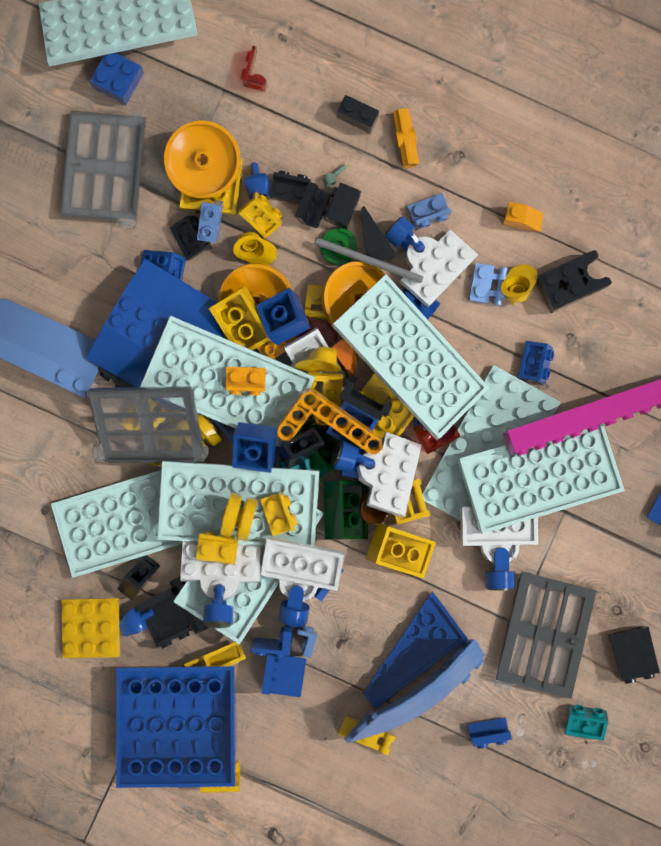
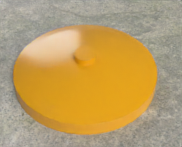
M193 121L181 126L170 137L164 152V165L170 181L178 190L195 198H211L222 194L235 182L241 167V154L235 138L227 129L210 121Z
M350 262L334 270L327 278L322 290V307L329 323L332 325L385 273L379 268L364 262Z
M250 263L240 266L226 277L219 291L218 302L243 286H246L257 305L288 288L293 291V288L286 276L278 269L267 264Z

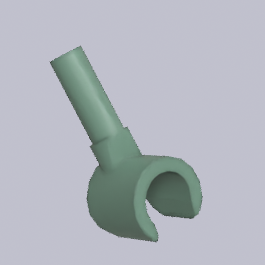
M344 164L335 172L328 173L325 176L324 182L327 187L336 184L334 177L346 169Z

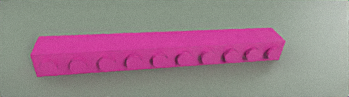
M661 379L508 430L503 433L509 453L510 455L516 453L518 457L529 453L528 449L534 447L536 451L545 448V443L552 441L554 445L562 442L565 436L570 435V438L582 435L581 431L587 429L588 433L599 429L598 425L605 423V426L617 423L616 419L622 417L623 421L633 418V413L636 412L642 415L650 412V407L657 406V409L661 408Z

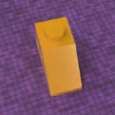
M509 202L506 207L503 225L540 232L544 213L528 205Z

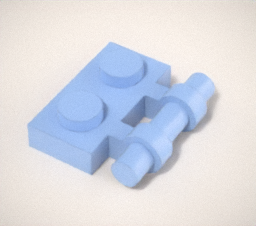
M476 263L469 301L488 304L489 297L495 298L494 305L501 306L505 295L501 292L500 287L507 276L508 268L500 267L499 274H494L495 266ZM492 280L498 281L496 291L491 290Z

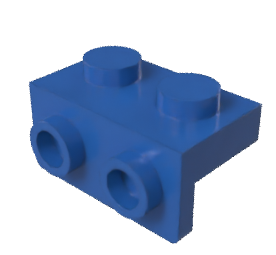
M505 717L468 724L471 744L473 747L476 746L477 749L486 748L490 743H496V745L507 744V740H512Z

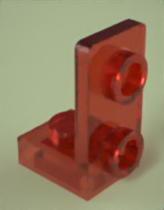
M252 46L251 51L248 50L246 62L248 63L246 69L243 68L241 79L243 80L244 87L266 92L267 79H264V76L259 74L251 75L257 55V47Z
M306 316L311 328L300 333L299 337L317 327L325 342H337L338 332L330 323L312 320L310 316Z
M420 425L413 428L426 454L436 451L438 448L460 437L454 425L438 440L430 435L428 430L424 431Z

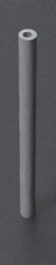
M320 238L316 241L317 246L418 283L423 281L424 276Z

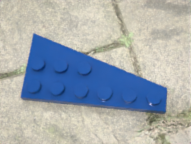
M433 591L364 690L363 694L374 709L468 639Z

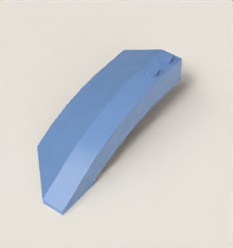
M6 298L0 300V359L86 398L100 367L86 358L95 340Z
M466 639L441 667L422 684L395 702L375 712L369 710L344 740L350 743L393 730L428 711L451 693L461 682L464 684L471 677L469 673L474 668L478 669L484 662L482 658L485 654L477 641Z

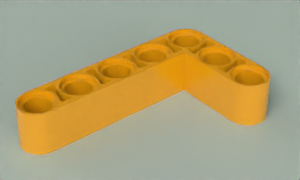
M307 388L302 391L278 425V436L282 440H291L309 415L313 413L366 452L377 454L382 449V440L377 433L313 388ZM308 394L315 397V400L311 403L304 400V397ZM322 406H329L331 411L324 414L320 411V408ZM300 410L304 415L301 418H295L292 413ZM344 417L347 422L344 425H339L336 423V420ZM289 426L292 431L285 434L281 431V428ZM359 428L363 433L360 436H354L352 431ZM370 440H377L379 442L376 447L368 445Z

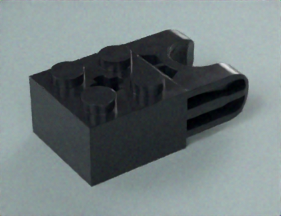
M596 250L537 276V286L551 314L612 284L609 277L593 279L588 274V265L593 263L599 256ZM560 283L565 286V290L563 288L559 289Z

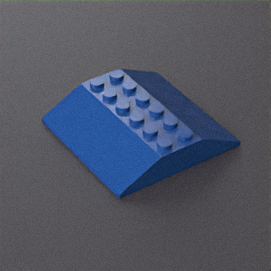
M145 259L104 323L86 358L132 386L140 387L170 316L228 340L209 310L211 306L218 302ZM153 397L171 409H183L186 411L185 407L167 399Z
M235 667L116 668V788L235 787Z

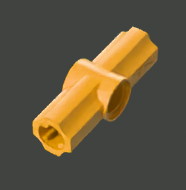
M398 109L393 111L396 144L400 149L403 168H412L419 165L416 134L414 128H412L409 109Z

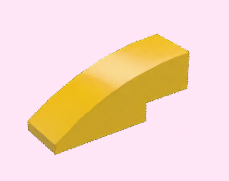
M233 642L184 663L183 666H230L246 659L241 645Z

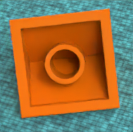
M342 339L331 348L336 349L337 362L350 378L351 374L355 376L358 354Z

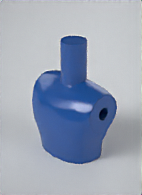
M251 163L252 175L244 178V185L249 198L252 199L255 192L267 197L269 195L268 174L259 173L258 163Z
M135 607L125 612L119 618V627L126 637L138 634L147 629L145 620L154 616L155 613L152 609L139 613Z

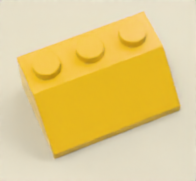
M246 286L241 287L209 308L229 341L254 350L270 340L267 337L256 308L257 304Z

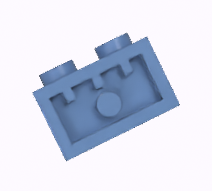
M443 193L407 206L413 225L416 228L420 227V229L430 226L431 222L436 220L443 222L451 214V209L448 208Z
M216 200L214 203H202L197 235L198 240L212 243L217 242L224 201Z
M303 626V629L299 628L297 634L308 637V639L304 638L301 651H304V657L311 658L317 632H314L315 628Z

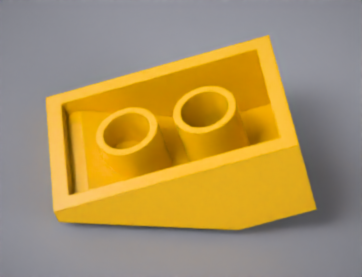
M378 523L365 559L375 564L424 579L436 542Z

